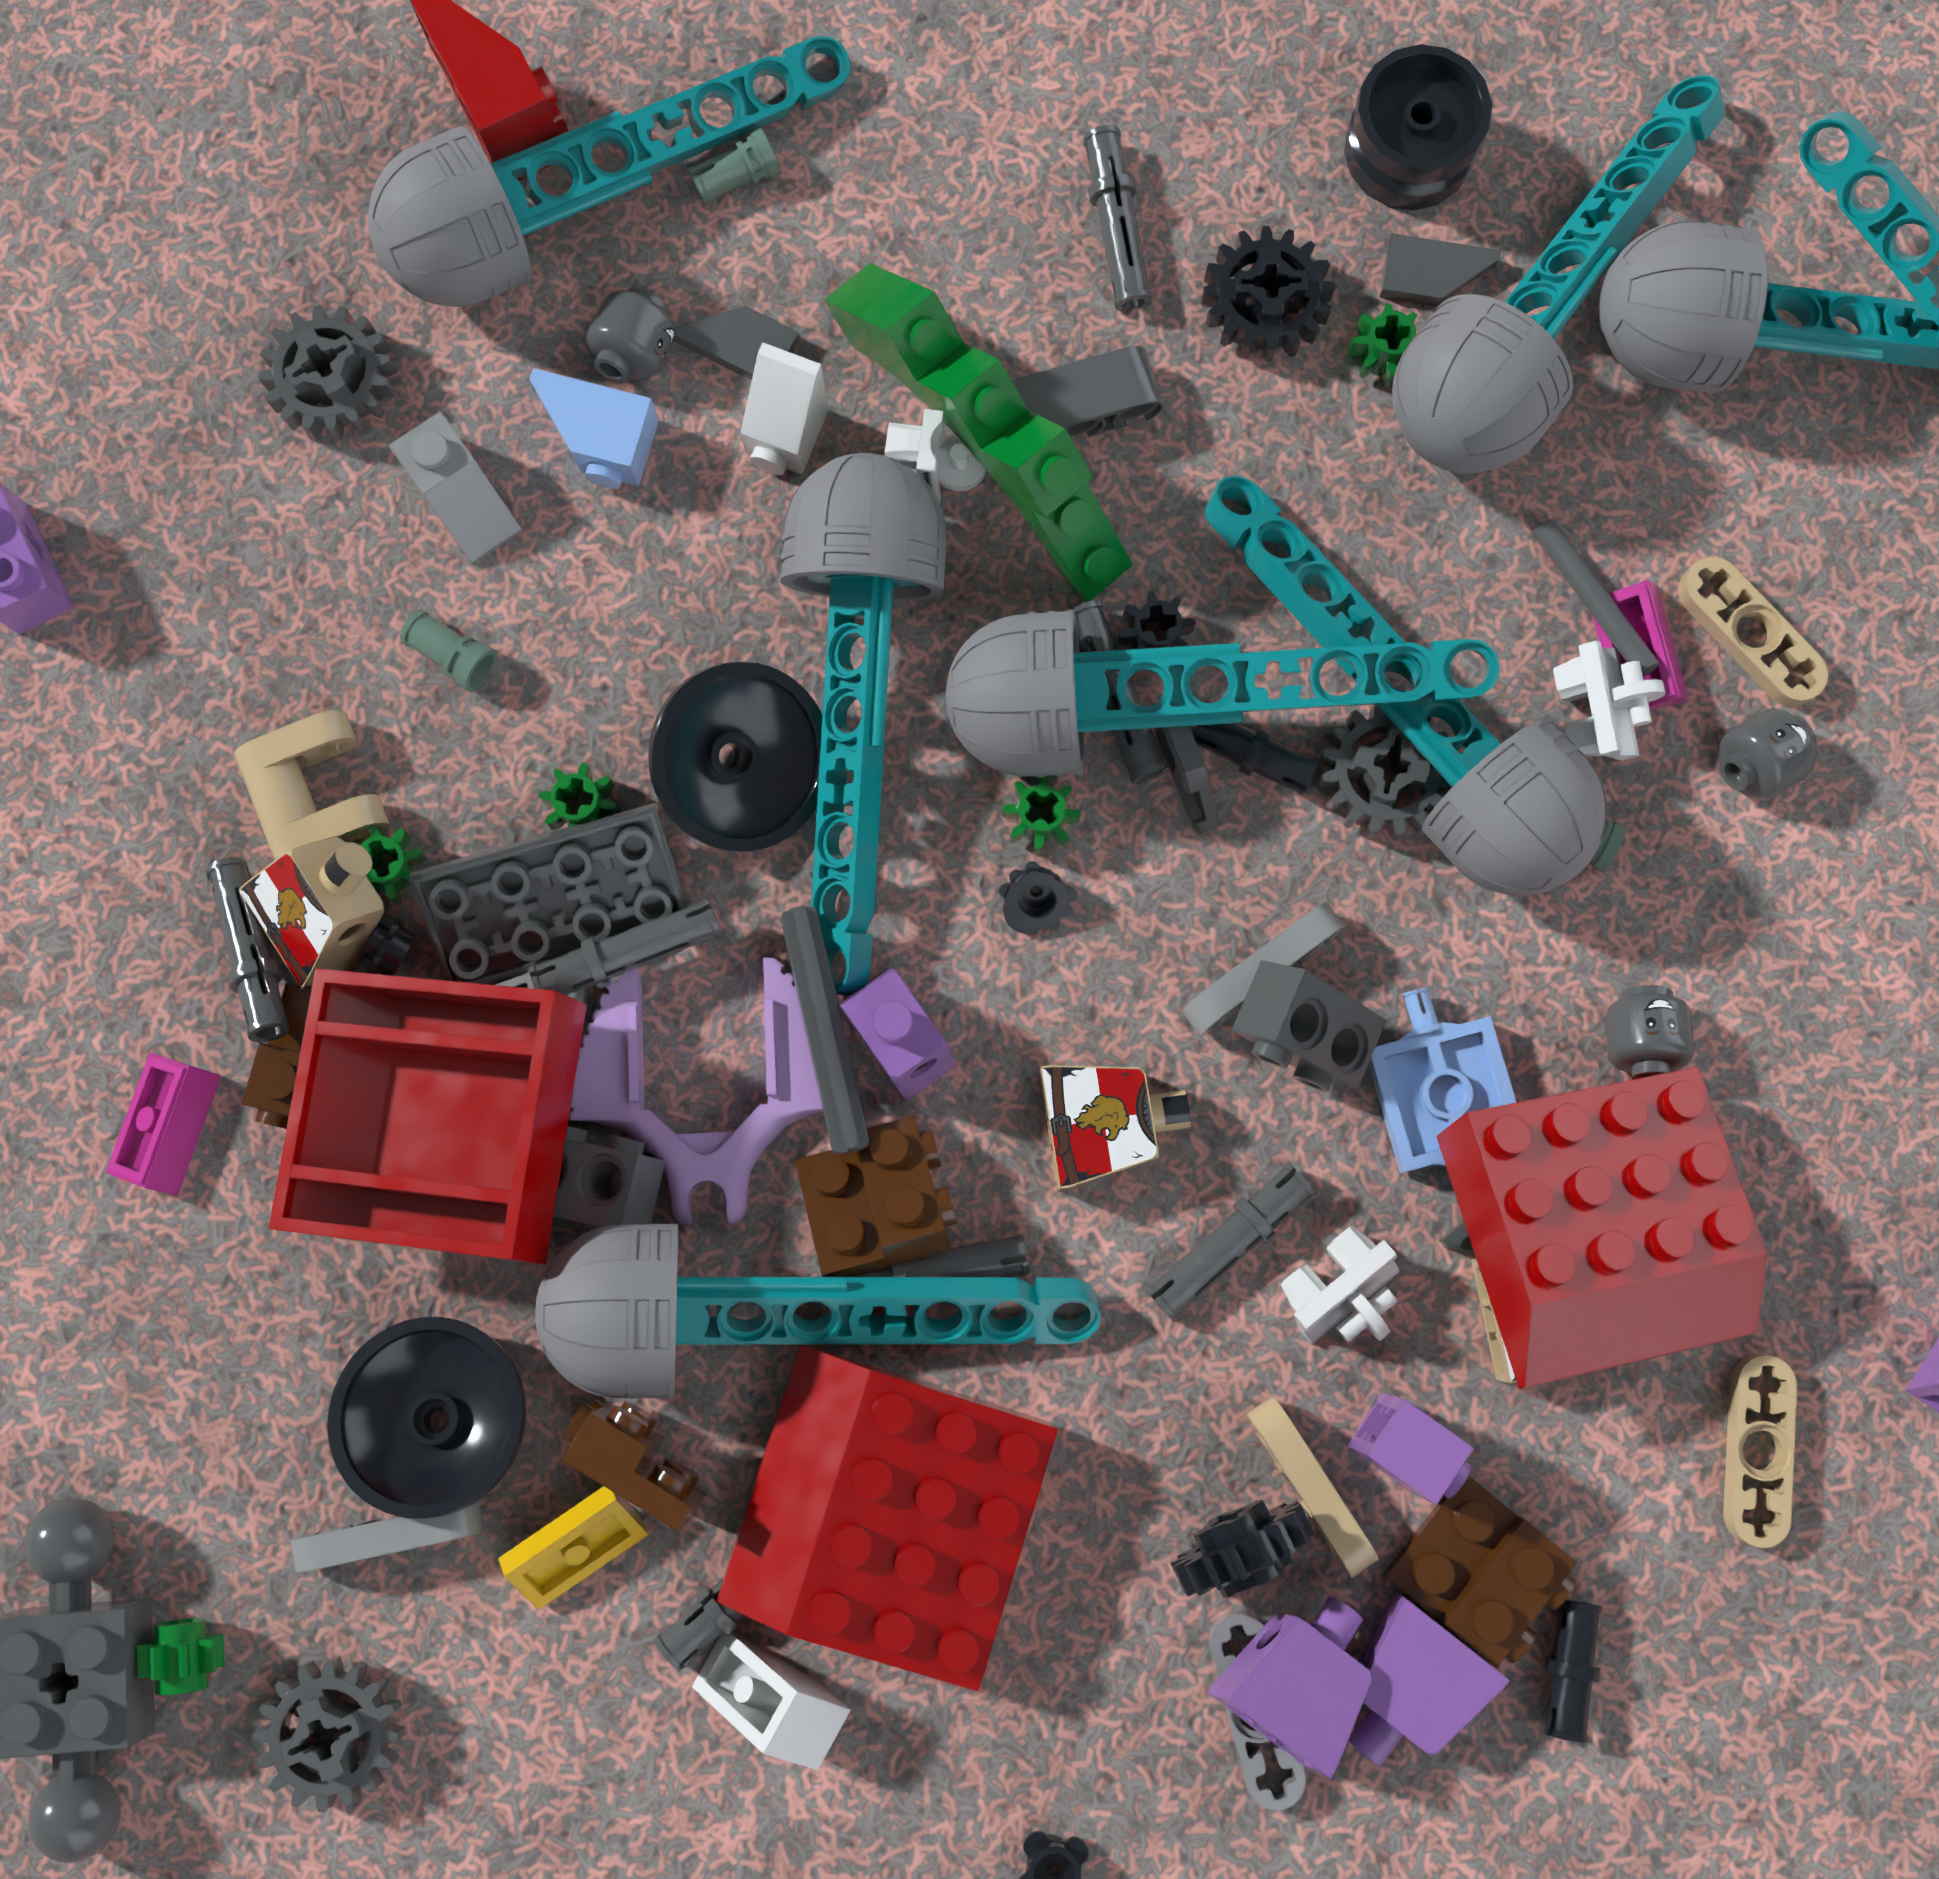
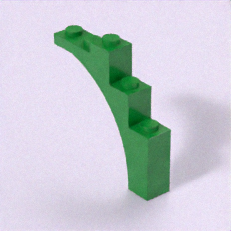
M869 263L824 299L825 304L846 338L857 351L889 371L931 410L943 411L944 423L984 466L1021 512L1050 552L1070 588L1078 598L1084 602L1091 601L1133 566L1132 561L1088 485L1093 476L1066 428L1028 410L1000 359L964 343L934 291Z

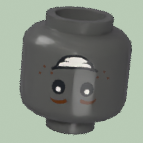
M630 288L628 291L611 292L603 300L585 332V345L590 355L595 359V368L607 379L617 383H624L627 380L645 381L649 380L661 365L674 341L675 328L670 319L669 310L660 298L644 289Z
M1776 708L1760 711L1729 729L1720 740L1718 755L1721 775L1732 789L1739 791L1746 797L1760 801L1774 798L1803 781L1814 769L1817 747L1816 736L1810 725L1798 715Z
M1656 985L1632 987L1622 992L1621 999L1609 1006L1606 1015L1608 1059L1618 1070L1632 1074V1080L1674 1072L1691 1062L1694 1053L1691 1009L1682 999L1675 997L1671 989Z

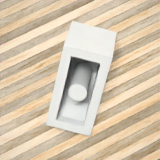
M762 342L757 354L740 432L746 454L751 456L750 461L768 473L783 475L787 469L802 475L829 411L822 367L820 363Z
M723 1632L720 1635L692 1685V1688L763 1754L817 1771L851 1711L817 1680L734 1632L729 1635Z

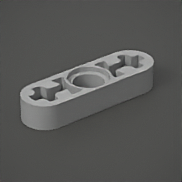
M1326 902L1318 905L1198 994L1181 1012L1201 1037L1207 1035L1240 1011L1261 960L1298 967L1332 942L1344 931L1346 926Z
M479 1500L466 1509L439 1518L412 1519L395 1517L383 1521L379 1518L298 1536L290 1539L295 1573L456 1540L484 1532L485 1529Z
M1230 1611L1220 1616L1212 1625L1209 1633V1648L1217 1678L1236 1658L1232 1651L1222 1652V1643L1231 1640L1230 1628L1241 1625L1246 1635H1257L1264 1627L1252 1614L1244 1611ZM1225 1707L1243 1780L1249 1794L1257 1804L1268 1810L1280 1811L1290 1808L1298 1802L1305 1789L1306 1775L1303 1765L1274 1743H1271L1278 1764L1282 1769L1291 1768L1292 1775L1282 1779L1283 1791L1279 1793H1272L1266 1783L1257 1784L1256 1777L1266 1773L1263 1754L1259 1746L1247 1753L1245 1744L1246 1742L1265 1743L1270 1740L1253 1727L1245 1725L1237 1715Z

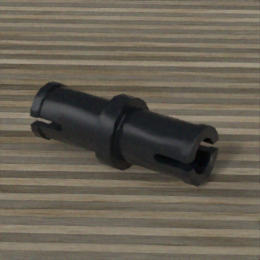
M1238 723L1198 725L1193 734L1197 746L1240 765L1238 772L1249 777L1252 772H1255L1297 792L1302 797L1320 762L1317 758L1313 759L1269 738L1271 732L1262 727H1259L1256 732Z
M1566 1599L1559 1607L1553 1658H1546L1545 1672L1552 1675L1544 1735L1573 1742L1588 1743L1587 1729L1592 1681H1600L1601 1671L1600 1667L1594 1666L1599 1614L1602 1611V1606Z

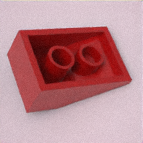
M409 0L427 42L490 163L569 131L556 104L558 102L557 96L544 69L540 66L531 70L517 45L451 0ZM524 177L517 178L518 181L524 179Z

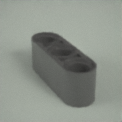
M1141 346L1121 348L1012 380L1028 410L1066 428L1070 436L1087 432L1088 437L1112 431L1128 426L1126 420L1143 415L1145 420H1150L1164 409L1146 350Z

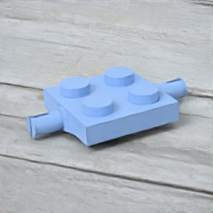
M1429 987L1402 994L1413 1030L1398 1041L1376 1046L1368 1063L1400 1173L1430 1165L1446 1167L1436 1137L1439 1133L1466 1112L1516 1103L1491 1016L1463 1024L1438 1023L1429 995Z

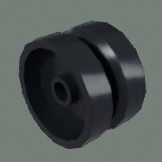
M1419 44L1394 50L1374 64L1361 85L1356 100V107L1347 128L1344 148L1350 175L1364 193L1387 207L1412 211L1439 205L1456 193L1471 171L1478 150L1490 129L1493 103L1486 80L1468 59L1444 47Z

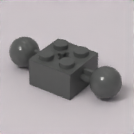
M83 1498L60 1499L45 1506L31 1520L25 1533V1558L33 1572L41 1579L49 1582V1606L21 1608L0 1616V1759L52 1755L53 1780L41 1789L32 1803L28 1826L30 1837L36 1848L46 1857L63 1863L80 1862L99 1853L111 1841L120 1822L121 1805L119 1796L107 1779L95 1773V1751L129 1748L155 1733L154 1680H151V1677L137 1679L136 1645L145 1644L147 1640H153L152 1598L92 1603L91 1577L103 1568L111 1556L115 1535L112 1522L107 1513L99 1505ZM69 1675H78V1687L73 1685Z

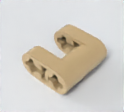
M329 710L311 715L242 744L234 752L274 860L293 848L332 836L341 838L344 842L358 844L371 838L370 826L375 825L382 834L390 828V823L379 795L365 794L356 796L317 811L307 787L302 769L347 752L356 746L357 739L345 711Z

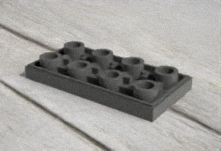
M657 803L414 871L409 876L445 981L489 984L529 972L528 967L553 960L582 948L581 942L593 937L595 942L613 937L628 931V929L683 910L689 906Z

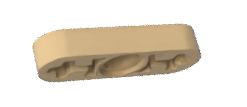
M1706 557L1697 561L1684 573L1678 586V594L1683 606L1774 701L1784 706L1797 707L1806 704L1824 690L1828 681V668L1824 659L1733 564L1723 558ZM1715 576L1722 584L1717 590L1718 596L1712 594L1705 599L1698 592V589L1703 584L1702 579L1706 581ZM1738 598L1743 605L1732 612L1724 621L1719 614ZM1746 617L1754 618L1763 624L1767 632V640L1763 647L1752 648L1741 642L1736 630L1739 619ZM1782 643L1787 650L1777 656L1767 666L1761 659L1773 652ZM1800 665L1808 673L1802 680L1804 686L1799 684L1790 688L1784 681L1789 674L1787 668L1794 669Z
M1760 1354L1742 1358L1736 1363L1730 1375L1723 1516L1728 1531L1737 1540L1757 1548H1770L1778 1545L1786 1538L1792 1522L1797 1380L1793 1370L1785 1361L1775 1356ZM1762 1366H1766L1767 1377L1777 1379V1391L1767 1392L1764 1397V1412L1778 1414L1777 1424L1756 1419L1746 1420V1410L1760 1413L1761 1396L1759 1392L1749 1390L1750 1377L1760 1376ZM1756 1431L1766 1432L1775 1444V1456L1772 1462L1761 1469H1755L1750 1466L1743 1453L1745 1440ZM1743 1476L1760 1481L1775 1480L1774 1491L1760 1487L1761 1508L1771 1511L1772 1519L1771 1523L1760 1524L1758 1534H1755L1754 1525L1743 1522L1744 1509L1751 1510L1755 1508L1757 1488L1743 1486Z
M1272 1396L1246 1413L1245 1416L1288 1484L1292 1483L1303 1499L1300 1503L1349 1577L1353 1578L1377 1562L1379 1558L1369 1540L1277 1400Z

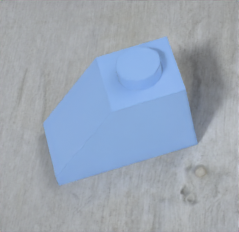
M533 368L530 381L580 471L585 472V478L598 486L609 489H619L622 482L639 486L659 422L652 399Z

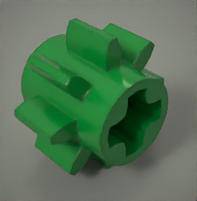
M1386 303L1382 314L1377 316L1375 320L1370 315L1364 313L1361 315L1356 327L1357 332L1361 336L1352 338L1348 348L1349 355L1361 356L1363 363L1359 374L1361 378L1372 373L1382 377L1385 387H1390L1403 352L1416 336L1414 321L1417 314L1415 312L1406 315L1399 311H1393L1391 304Z
M585 762L580 764L578 773L565 775L556 768L553 772L557 782L554 784L552 791L539 792V798L555 810L544 820L551 830L559 829L566 823L568 827L606 817L607 814L614 815L621 812L616 803L606 800L604 797L613 790L615 784L609 776L601 777L594 783L592 781V770ZM581 791H585L592 800L591 805H581L578 815H575L567 806L568 800H578L581 796Z
M1048 776L1040 777L1039 784L1027 788L1022 782L1016 781L1014 783V792L1019 799V804H1007L1002 807L1003 817L1017 819L1018 825L1013 828L1010 834V841L1012 843L1018 842L1024 836L1034 841L1035 855H1040L1044 842L1051 839L1065 847L1068 844L1069 838L1066 831L1062 828L1063 823H1078L1081 814L1076 809H1066L1065 802L1072 793V787L1067 785L1058 791L1048 785ZM1035 803L1039 808H1044L1048 804L1054 807L1051 818L1052 823L1048 825L1046 821L1039 819L1032 824L1029 821L1030 804Z
M375 825L370 826L371 838H368L360 845L368 851L372 858V868L366 876L378 894L379 892L386 893L395 905H400V891L411 885L409 876L414 872V865L425 862L427 860L426 855L421 849L404 851L410 840V835L404 829H398L391 839L384 836ZM389 853L396 861L389 864L390 874L381 877L374 869H378L382 865L381 856Z
M183 1618L156 1623L153 1625L154 1640H147L145 1644L136 1645L137 1679L151 1677V1680H155L156 1695H177L206 1689L208 1687L207 1673L215 1672L217 1668L224 1667V1634L208 1635L206 1633V1618Z

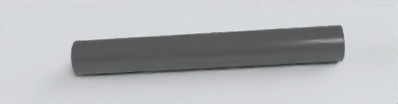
M1549 519L1540 524L1534 530L1533 535L1625 661H1640L1643 677L1654 671L1660 663L1554 519Z

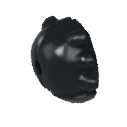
M1029 861L1023 870H1013L1009 874L1010 883H1004L999 887V894L1004 898L1005 902L1003 904V912L1008 926L1014 931L1024 934L1038 933L1040 929L1047 930L1048 928L1050 930H1057L1060 927L1059 920L1072 914L1069 902L1077 898L1076 890L1066 885L1058 874L1053 873L1051 869L1039 866L1034 861ZM1039 886L1041 890L1038 893H1033L1031 888Z

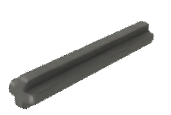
M795 907L782 913L780 920L830 1145L835 1154H851L867 1148L869 1137L817 910L814 907Z

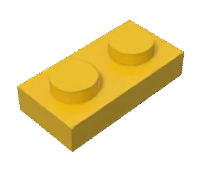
M603 1486L498 1559L504 1577L540 1610L648 1536V1532L644 1522L624 1498Z

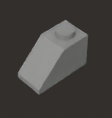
M441 411L388 445L472 565L523 531Z

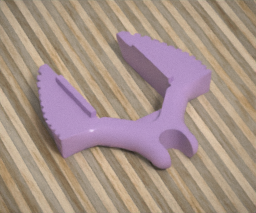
M763 958L768 1104H760L733 1132L676 1134L654 1112L645 1109L642 984L638 968L619 975L620 979L617 983L611 981V985L607 986L609 993L608 995L602 993L599 1001L601 1008L600 1010H595L593 1014L595 1021L594 1023H589L587 1028L589 1035H584L582 1040L584 1047L580 1048L572 1095L574 1097L571 1101V1107L574 1108V1111L570 1113V1120L598 1124L627 1133L634 1140L644 1142V1149L653 1158L664 1160L663 1172L666 1176L670 1194L672 1216L682 1226L691 1227L693 1193L697 1187L707 1182L717 1183L725 1193L728 1225L736 1224L742 1220L747 1211V1194L751 1170L763 1150L786 1126L801 1119L823 1113L796 987L792 985L794 978L789 972L784 975L782 973L783 965L774 958Z

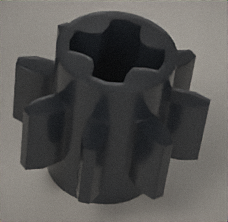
M1148 591L1146 604L1140 610L1133 605L1127 604L1125 606L1123 617L1126 622L1134 627L1124 628L1119 631L1117 642L1120 645L1132 644L1134 649L1189 646L1179 636L1192 633L1196 621L1191 618L1182 619L1178 611L1181 602L1179 596L1172 599L1169 603L1157 600L1154 591ZM1148 622H1157L1161 631H1167L1165 640L1156 641L1154 633L1146 631Z

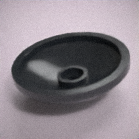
M727 662L698 671L683 681L669 695L662 705L652 728L648 762L651 782L659 803L669 818L683 832L693 839L714 848L745 852L764 849L784 841L796 833L817 809L822 712L801 684L784 672L767 665L753 662ZM729 744L735 752V759L731 765L725 767L720 762L719 752L724 745Z
M414 1318L392 1325L369 1339L357 1350L342 1370L333 1390L328 1410L329 1446L335 1465L346 1484L356 1495L372 1507L385 1513L405 1518H439L459 1512L478 1502L505 1476L519 1451L526 1423V1399L523 1384L514 1362L502 1346L491 1336L472 1325L451 1318ZM445 1409L449 1415V1423L443 1431L435 1433L430 1425L431 1416L435 1411Z

